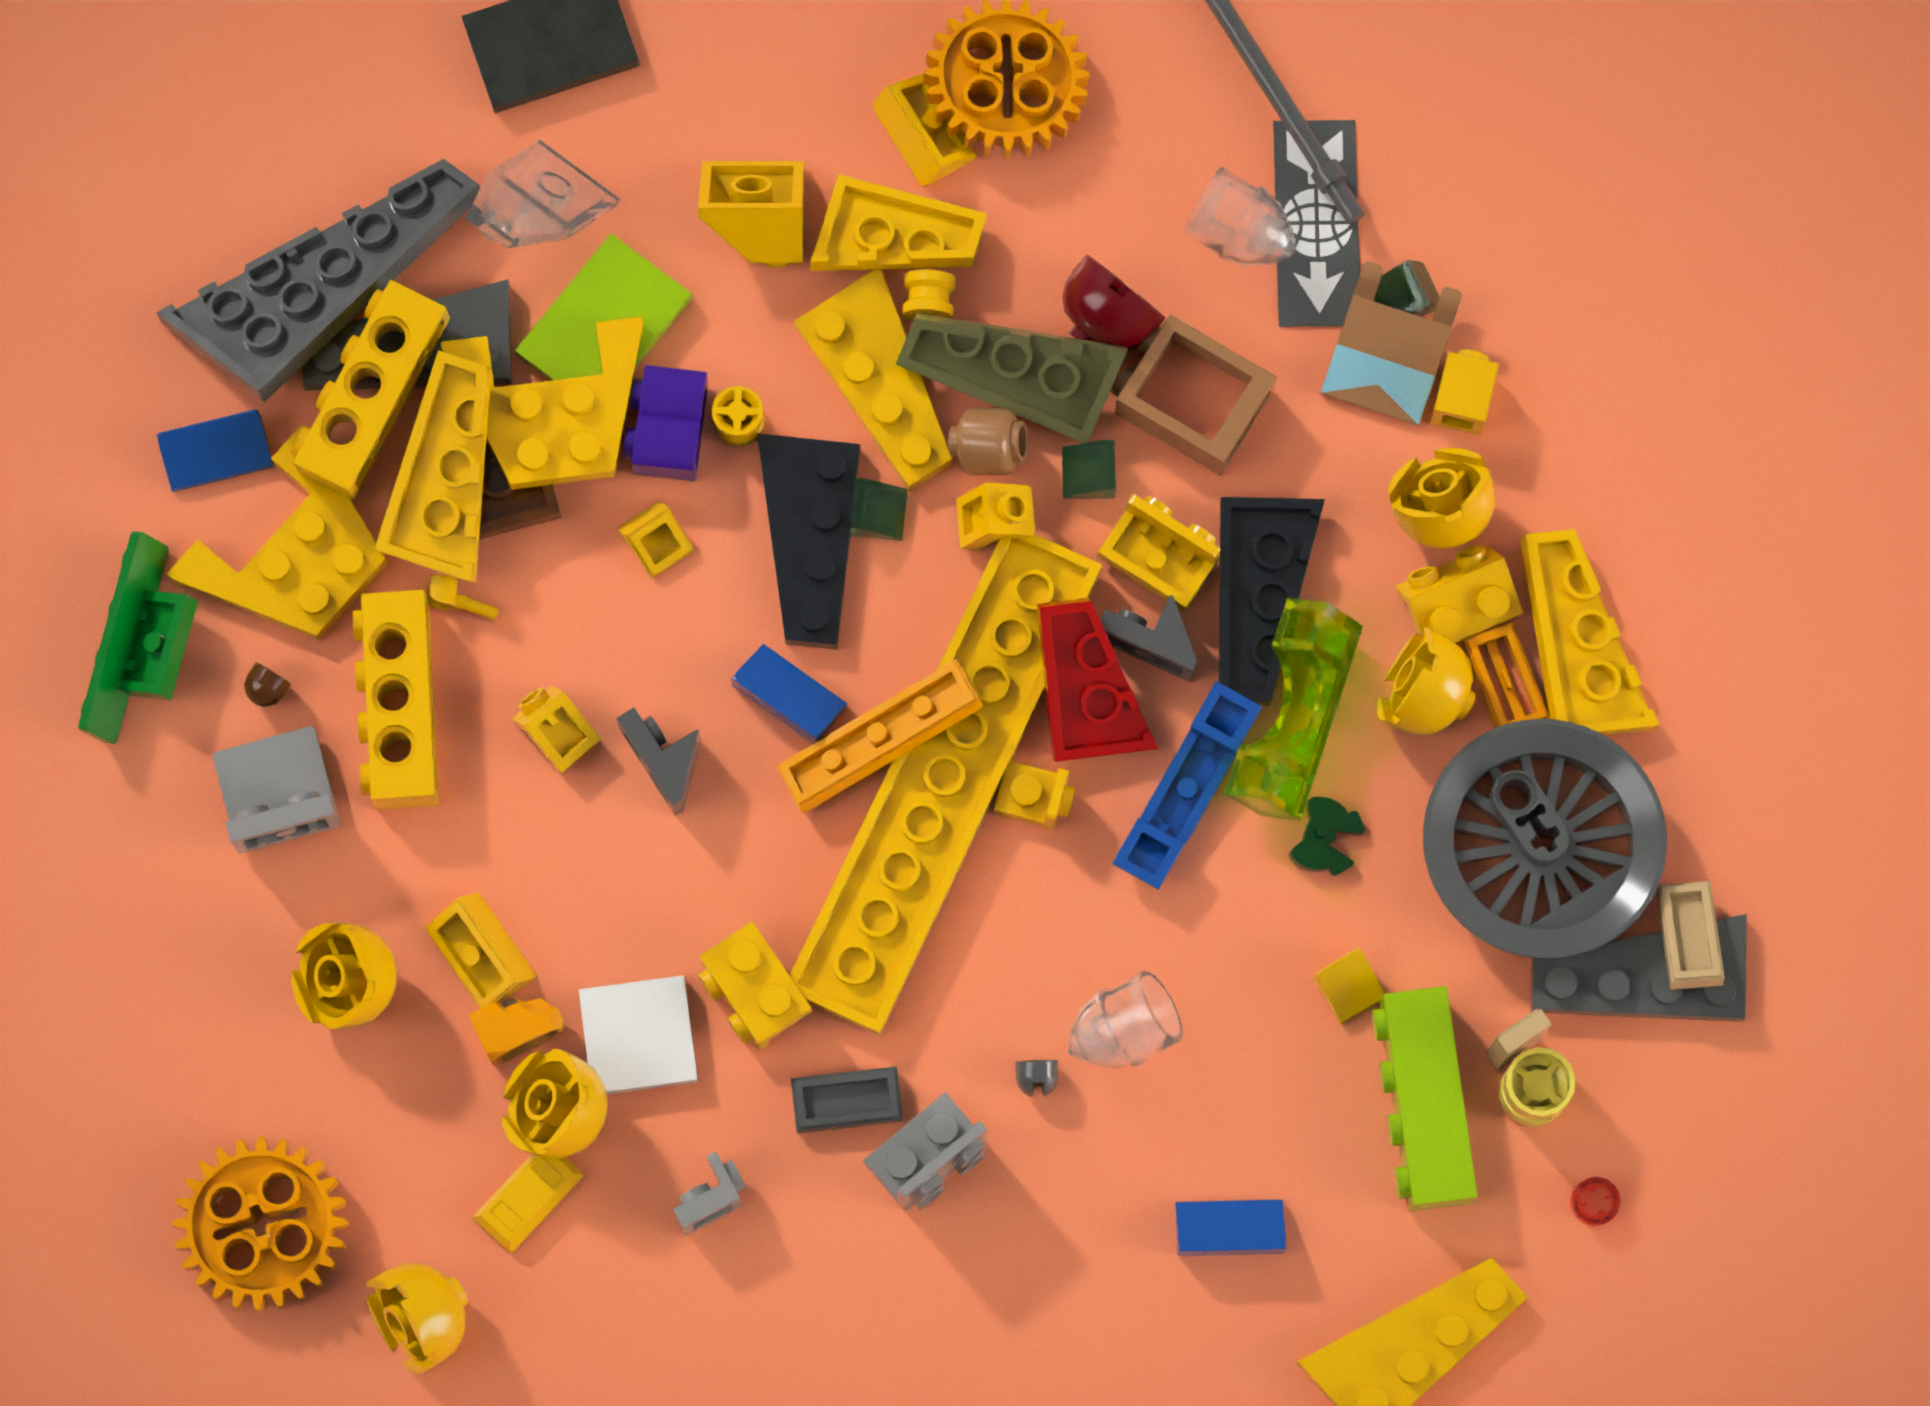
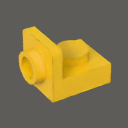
M986 482L956 499L960 549L979 550L1002 537L1029 538L1035 534L1032 489L1028 485Z
M553 686L548 687L546 690L543 687H539L529 693L518 705L521 711L512 718L515 724L529 735L555 769L561 773L601 740V737L562 690Z
M1010 760L1002 778L994 807V814L1055 830L1058 815L1066 818L1069 817L1076 787L1067 785L1069 770L1059 768L1058 773Z

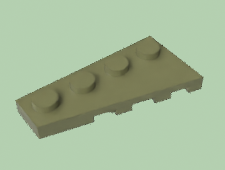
M917 313L896 365L999 408L1012 410L1018 416L1087 444L1126 356L1128 347Z

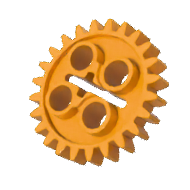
M982 0L981 14L976 15L971 8L965 6L962 11L963 23L949 17L946 20L945 26L947 35L935 33L933 46L936 50H927L925 64L931 68L924 70L923 84L932 86L927 90L926 103L939 104L934 112V120L936 122L951 119L948 124L947 136L952 137L961 131L966 133L965 149L970 148L978 140L983 142V156L986 157L992 152L994 145L1001 146L1005 159L1010 158L1013 146H1019L1026 157H1030L1034 141H1037L1041 147L1048 150L1052 141L1051 132L1064 139L1068 131L1066 121L1072 123L1079 121L1081 110L1077 106L1085 105L1088 91L1082 87L1088 86L1090 72L1081 69L1086 65L1087 53L1073 52L1077 48L1079 36L1073 34L1063 37L1066 21L1060 19L1050 25L1047 22L1049 8L1046 6L1035 16L1030 14L1029 0H1024L1019 10H1012L1010 0H1002L1000 10H994L988 0ZM1004 37L1009 38L1011 42L1009 72L1010 81L1013 82L1010 94L1012 117L1008 119L1003 117L1002 114L1003 75L1000 72L1003 61L1001 39ZM976 48L985 49L991 53L992 57L984 60L976 59L970 55L969 51ZM1025 49H1034L1040 52L1043 57L1039 60H1028L1020 52ZM983 95L991 99L993 104L987 107H979L974 105L969 99L973 96ZM1025 96H1035L1041 99L1044 105L1032 108L1023 104L1020 99Z
M264 1136L258 1137L255 1150L249 1151L241 1138L236 1139V1155L230 1157L221 1147L216 1148V1156L219 1164L212 1167L202 1160L198 1162L200 1170L205 1175L201 1181L185 1178V1184L194 1193L192 1198H176L175 1203L188 1212L187 1217L172 1221V1226L176 1229L187 1231V1236L176 1241L174 1246L178 1251H192L193 1253L182 1263L186 1271L198 1268L203 1269L195 1281L198 1287L202 1289L212 1282H216L212 1294L216 1301L220 1302L231 1291L233 1292L232 1304L235 1309L241 1310L247 1298L252 1297L255 1310L263 1312L267 1297H272L275 1304L282 1310L286 1306V1293L292 1291L296 1297L304 1301L306 1300L304 1283L310 1281L320 1288L324 1286L321 1277L317 1273L321 1266L331 1270L337 1269L338 1266L328 1256L330 1250L346 1249V1244L334 1236V1231L348 1228L349 1222L344 1218L334 1216V1212L345 1207L347 1202L344 1197H329V1194L339 1185V1182L335 1177L319 1180V1177L326 1168V1164L320 1159L307 1167L306 1162L309 1151L304 1146L299 1148L291 1157L289 1156V1142L284 1138L280 1139L274 1151L269 1150L267 1139ZM279 1178L292 1180L294 1184L292 1197L282 1204L270 1203L267 1198V1191L271 1183ZM227 1192L240 1194L242 1205L239 1212L231 1218L218 1217L215 1212V1205L221 1195ZM300 1208L307 1209L305 1217L285 1219L267 1224L266 1234L263 1236H259L253 1229H245L231 1234L225 1239L216 1240L214 1237L215 1233L219 1230L253 1225L256 1223L255 1214L263 1212L269 1219H276ZM295 1229L304 1231L307 1236V1243L303 1251L295 1256L282 1254L280 1242L285 1233ZM246 1243L252 1245L254 1259L249 1267L243 1270L230 1269L228 1264L230 1251L239 1244Z

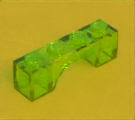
M1287 598L1272 644L1283 673L1284 692L1281 709L1273 727L1262 739L1251 744L1239 745L1224 791L1225 795L1260 816L1301 821L1363 625L1328 602Z

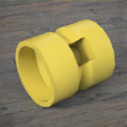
M1541 1047L1525 1050L1513 1059L1499 1083L1498 1096L1502 1109L1512 1120L1523 1126L1538 1127L1549 1124L1561 1114L1571 1100L1575 1091L1576 1078L1572 1066L1560 1053Z

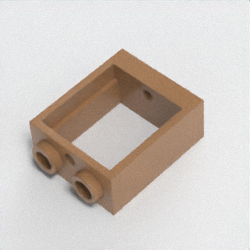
M1170 314L1162 328L1159 327L1140 346L1139 351L1145 355L1136 369L1133 370L1130 367H1126L1112 391V394L1118 397L1116 399L1115 414L1221 476L1273 394L1277 376ZM1173 341L1248 384L1213 441L1138 398Z

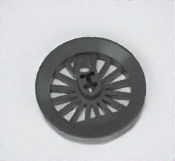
M1532 719L1513 722L1492 729L1467 744L1453 757L1436 781L1429 797L1423 824V849L1428 873L1437 894L1452 916L1464 928L1477 938L1504 952L1535 959H1557L1572 957L1595 950L1621 935L1639 918L1654 896L1662 877L1667 852V831L1662 806L1655 788L1640 765L1622 747L1601 733L1582 725L1554 719ZM1533 760L1553 762L1547 796L1535 780ZM1518 762L1520 764L1521 771L1511 770L1502 773L1500 768ZM1568 765L1583 772L1584 775L1558 812H1556L1555 806L1563 767ZM1486 776L1494 784L1488 799L1473 789ZM1592 780H1595L1609 794L1568 821L1566 820V817ZM1506 788L1520 790L1525 795L1527 806L1519 810L1507 808L1501 801L1500 792ZM1465 800L1496 821L1501 828L1456 818L1462 802ZM1615 804L1625 823L1574 832V830ZM1454 832L1505 844L1455 852ZM1536 834L1541 839L1548 836L1553 839L1549 852L1544 846L1538 849L1532 846ZM1628 836L1629 856L1579 846V844ZM1510 856L1467 884L1458 867L1460 864ZM1578 860L1618 868L1619 870L1604 879ZM1519 865V868L1490 909L1485 907L1475 897L1473 893ZM1529 872L1530 878L1520 925L1498 915ZM1569 872L1588 884L1590 888L1581 892ZM1542 876L1549 914L1531 924L1540 878ZM1555 878L1570 899V901L1560 906Z

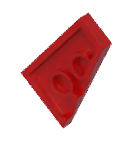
M1089 598L1037 604L1053 760L1060 762L1159 749L1141 713L1135 695L1126 680L1092 601Z

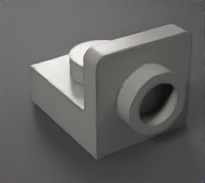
M717 1152L708 1155V1162L720 1185L710 1189L708 1183L701 1184L679 1197L682 1204L673 1208V1211L685 1235L742 1207V1202L737 1192L745 1189L746 1186L732 1159L722 1164Z

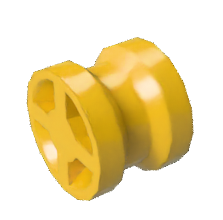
M929 269L914 270L906 273L904 286L909 291V300L903 304V317L912 322L917 313L953 318L954 307L949 302V297L955 290L956 277L944 271Z
M732 386L721 391L714 399L712 406L714 429L722 441L728 445L740 447L749 445L758 439L757 433L761 434L763 432L765 420L762 401L757 393L747 387ZM747 417H748V418H752V419H747L746 422H744V423L742 424V427H741V422H742V421H744Z

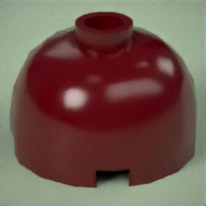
M1087 254L1073 269L1064 286L1062 295L1065 314L1074 324L1069 334L1076 339L1128 347V352L1141 346L1160 327L1159 325L1166 318L1144 298L1125 285L1122 280Z

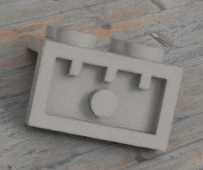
M314 727L301 728L217 751L213 754L229 818L226 826L230 842L238 854L341 826Z
M945 1092L863 1161L904 1211L914 1204L921 1210L944 1191L942 1187L944 1184L943 1179L955 1169L960 1175H963L985 1156L983 1150L986 1148L984 1145L987 1143V1128L981 1121L973 1125Z

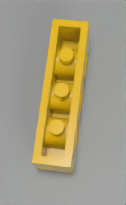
M391 279L384 292L377 289L369 300L364 313V317L369 319L360 337L352 335L348 340L340 358V363L344 364L336 382L329 380L323 387L316 402V408L320 412L311 428L304 426L301 429L291 450V454L296 456L293 464L299 473L353 500L356 498L450 320L445 306ZM398 331L405 335V342L398 351L386 353L378 348L381 337L387 332ZM372 376L381 380L380 390L375 396L363 399L354 395L355 386L362 378ZM350 422L356 425V435L349 443L339 445L330 441L331 431L337 424Z
M424 589L361 594L362 610H353L355 642L363 641L364 661L355 662L357 692H366L367 712H358L357 716L360 744L368 743L369 763L360 764L362 795L371 796V801L376 810L439 806L428 598ZM389 639H400L406 643V648L398 658L384 659L379 656L382 644ZM400 689L409 694L407 703L399 710L389 711L381 706L383 697L391 690ZM402 740L411 745L409 755L400 762H390L384 758L386 747L394 741Z

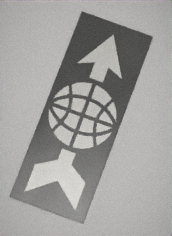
M1355 120L1306 121L1331 160L1337 159L1348 176L1345 183L1357 200ZM1273 121L1279 327L1343 326L1360 275L1358 221L1352 224L1346 223L1329 194H1322L1311 177V174L1314 172L1283 122Z

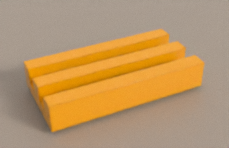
M1512 622L1463 639V649L1471 662L1472 672L1495 728L1522 720L1550 719ZM1501 638L1505 640L1533 711L1531 714H1524L1496 640ZM1484 645L1514 720L1509 722L1506 720L1478 649L1479 646Z

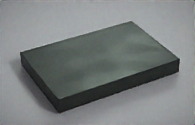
M509 0L462 16L463 24L494 114L640 66L618 0Z

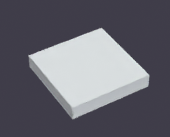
M684 975L579 989L587 1062L597 1071L607 1090V1095L698 1082Z

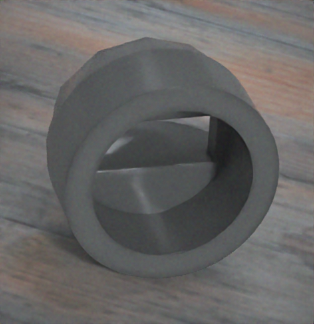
M1058 1060L1015 1062L1017 1084L1024 1094L1033 1097V1083H1042L1043 1097L1055 1089L1058 1082Z

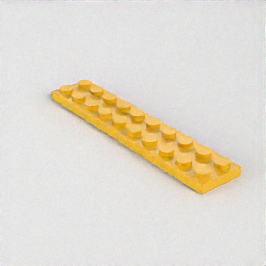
M1036 534L1029 538L1002 537L999 539L937 668L938 670L954 659H957L984 707L892 761L790 973V977L809 1004L878 1036L881 1035L995 796L1010 760H1012L1045 691L1037 604L1089 598L1102 571V564Z

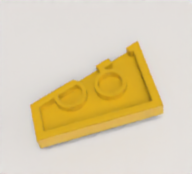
M838 174L810 262V271L973 267L986 225L987 213Z

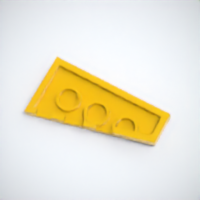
M874 269L794 321V327L909 492L952 464V457L921 375L896 365L907 337L881 269Z
M438 350L374 550L476 583L492 367Z
M1568 529L1524 534L1520 538L1550 719L1582 725L1602 735L1655 730L1660 726L1653 709H1648L1639 688L1642 685L1634 665H1629L1618 639L1621 634L1614 618H1609L1599 595L1601 588L1576 530Z
M1491 1257L1297 1361L1296 1364L1335 1406H1411L1517 1309L1528 1296Z

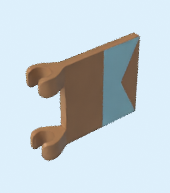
M1366 261L1362 266L1321 394L1419 426L1462 298V293L1459 290L1444 287L1432 320L1373 301L1383 274V267L1380 264Z

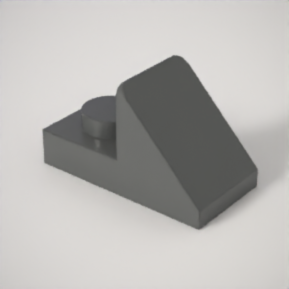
M1170 595L1154 630L1146 627L1148 622L1143 617L1131 611L1119 609L1118 613H1114L1108 609L1105 610L1100 621L1112 647L1188 682L1192 681L1197 666V659L1173 595Z
M634 707L617 717L619 730L673 814L676 816L684 811L701 743L699 729L662 750L660 746L667 743L651 716L642 720Z

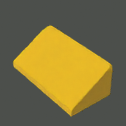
M924 73L887 85L872 104L874 112L922 187L933 184L977 157L971 147L968 149L964 148L965 137L962 132L952 137L947 136L950 118L937 122L934 120L935 108L939 104L926 103L927 90L932 86L923 84Z
M479 893L459 897L424 927L480 1009L492 1002L504 1001L536 977L532 967Z

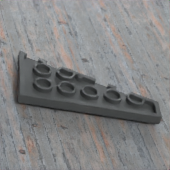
M442 159L390 187L387 197L364 209L359 204L342 213L344 220L321 232L315 227L246 264L243 274L220 286L214 281L198 290L200 297L177 309L171 304L156 313L164 326L261 401L265 402L368 305L369 300L377 289L383 291L390 279L395 280L482 198V191L477 182L445 159Z

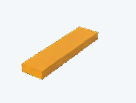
M954 659L778 764L776 767L798 809L804 814L981 709L984 705L962 665L957 659Z

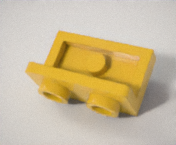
M1133 494L1127 502L1126 511L1099 549L1097 557L1164 600L1168 601L1170 595H1173L1177 607L1185 612L1219 562L1221 549L1215 545L1217 542L1216 538L1204 528L1196 524H1190L1189 527H1186L1171 517L1173 512L1161 501L1151 496H1147L1143 500Z
M1474 545L1462 549L1455 554V560L1439 567L1425 566L1416 569L1407 576V581L1395 586L1398 596L1407 603L1417 634L1422 636L1423 639L1426 637L1423 628L1429 627L1457 643L1524 613L1504 557L1490 546Z
M753 921L699 956L701 964L705 969L698 974L699 979L714 1001L722 996L734 1012L727 1020L744 1045L753 1040L761 1051L769 1045L768 1040L812 1012L811 1006Z

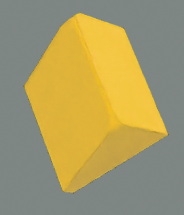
M661 501L654 503L617 529L650 578L655 577L695 550L669 507Z
M1360 947L1320 970L1313 977L1314 984L1340 1025L1378 1003L1384 994Z

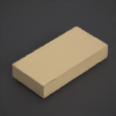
M1710 881L1658 885L1656 897L1670 990L1723 986L1725 976Z
M1535 1009L1497 1035L1486 1056L1498 1071L1523 1051L1540 1042L1552 1023L1542 1009Z

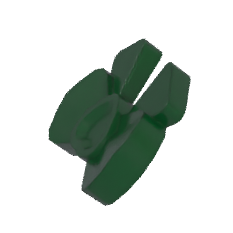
M1310 798L1306 802L1309 821L1306 824L1302 841L1290 851L1289 858L1296 866L1303 870L1323 872L1329 869L1332 876H1337L1353 866L1354 861L1330 846L1336 839L1335 832L1362 835L1365 832L1364 826L1357 811L1347 813L1345 807L1331 798Z

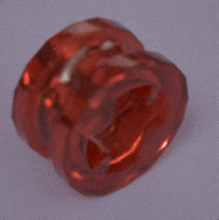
M1601 1177L1588 1178L1578 1183L1572 1191L1570 1198L1571 1210L1575 1217L1584 1224L1591 1226L1603 1225L1612 1220L1618 1213L1621 1204L1620 1193L1616 1186L1608 1179ZM1597 1187H1600L1607 1193L1603 1200L1610 1201L1609 1209L1607 1212L1598 1210L1591 1216L1584 1211L1583 1207L1587 1206L1588 1203H1581V1196L1584 1191L1592 1193Z

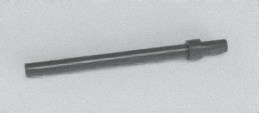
M1205 0L1314 172L1311 174V177L1321 193L1329 194L1347 224H1352L1361 219L1365 212L1345 183L1348 176L1337 159L1331 160L1231 2L1229 0Z

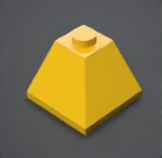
M702 161L698 217L750 263H764L769 267L777 268L788 266L791 263H803L804 161Z

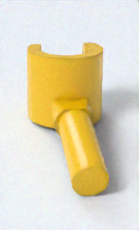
M435 574L431 577L428 600L434 608L439 610L464 609L492 620L496 619L499 608L469 598L468 596L457 594L458 578Z

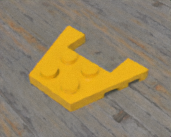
M642 317L596 322L602 374L495 387L491 369L486 442L511 490L615 476L639 345L643 333ZM487 336L441 342V350L443 352L492 367Z
M301 424L272 456L271 460L276 467L310 495L240 572H236L197 539L167 572V576L174 584L184 588H192L209 595L212 599L227 605L230 603L255 613L258 617L319 640L388 562L382 552L374 550L376 541L350 498L299 473L293 464L296 456L291 454V450L299 432L304 427Z

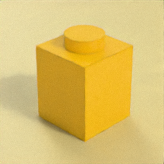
M1462 349L1458 353L1449 351L1443 367L1430 424L1480 436L1486 421L1499 363L1488 361L1489 357L1486 354L1475 350Z

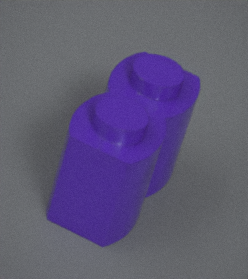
M645 365L643 379L633 380L630 409L639 410L636 429L627 428L623 452L624 459L632 460L633 474L687 481L696 480L708 393L707 372Z

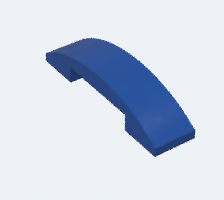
M1215 682L1192 722L1190 730L1141 817L1135 822L1112 865L1157 890L1160 889L1221 785L1258 717L1262 706L1223 684Z

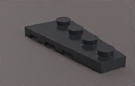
M757 433L785 643L787 645L838 650L861 450L860 444Z
M1220 498L1219 548L1221 552L1219 557L1218 682L1260 706H1270L1325 499Z

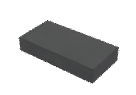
M897 1066L791 1078L797 1134L903 1122Z

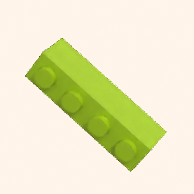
M1447 986L1385 993L1379 1002L1380 1009L1372 1010V1023L1375 1040H1385L1387 1061L1379 1063L1383 1093H1392L1395 1114H1387V1128L1390 1145H1400L1402 1166L1394 1168L1398 1199L1407 1198L1409 1212L1473 1204L1478 1196Z

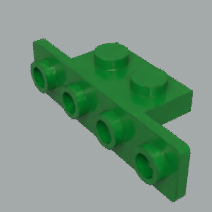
M139 531L131 532L127 549L123 554L120 575L113 599L109 605L106 626L100 648L95 656V666L86 699L82 704L81 717L78 724L80 731L110 744L117 742L129 695L172 700L198 603L197 600L186 594L158 591L169 548L153 537Z

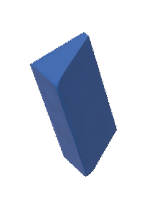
M256 409L157 434L159 448L172 492L274 467L263 420Z
M765 644L759 647L731 679L732 687L812 744L826 735L848 705Z
M1283 1200L1175 1203L1177 1256L1284 1254L1286 1251Z

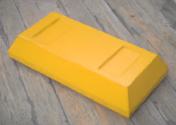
M531 1154L472 1218L512 1254L585 1175L566 1157L552 1158Z

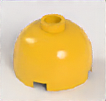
M1441 448L1433 450L1435 459L1419 464L1418 458L1415 457L1406 462L1394 474L1388 487V495L1394 517L1402 530L1412 540L1429 548H1452L1461 546L1476 538L1488 526L1496 505L1493 479L1490 471L1486 468L1484 459L1478 453L1464 448Z
M1429 627L1423 628L1426 636L1424 639L1415 633L1399 652L1385 681H1395L1389 700L1379 696L1377 703V717L1382 722L1412 735L1434 734L1446 729L1455 718L1463 720L1475 701V693L1471 691L1473 673L1470 660L1456 643Z
M323 923L310 929L299 942L295 953H302L299 970H292L291 984L295 1001L305 1018L309 1021L321 1023L327 1029H350L373 1021L390 1004L396 989V963L394 955L385 940L366 926L356 924Z
M552 1049L553 1051L548 1053L536 1051L529 1054L515 1068L505 1086L503 1098L510 1100L508 1107L509 1117L501 1115L502 1127L508 1140L520 1150L536 1156L564 1158L585 1150L597 1138L604 1125L608 1109L607 1090L597 1071L574 1054L560 1049Z
M418 1262L404 1263L367 1281L366 1287L375 1288V1293L367 1297L368 1307L374 1323L391 1351L397 1349L398 1344H400L405 1353L410 1357V1359L402 1363L408 1370L416 1374L424 1373L443 1362L456 1351L465 1331L466 1316L463 1306L468 1303L466 1293L456 1278L452 1276L447 1278L438 1269Z

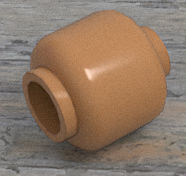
M1006 408L967 409L961 415L958 426L950 428L948 436L949 453L951 457H958L963 471L967 474L1009 475L1015 470L1018 462H1024L1028 450L1026 424L1024 421H1018L1015 413Z

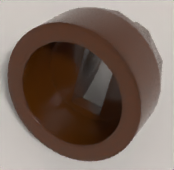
M255 662L247 674L244 688L247 697L258 706L268 707L277 704L291 684L275 672Z

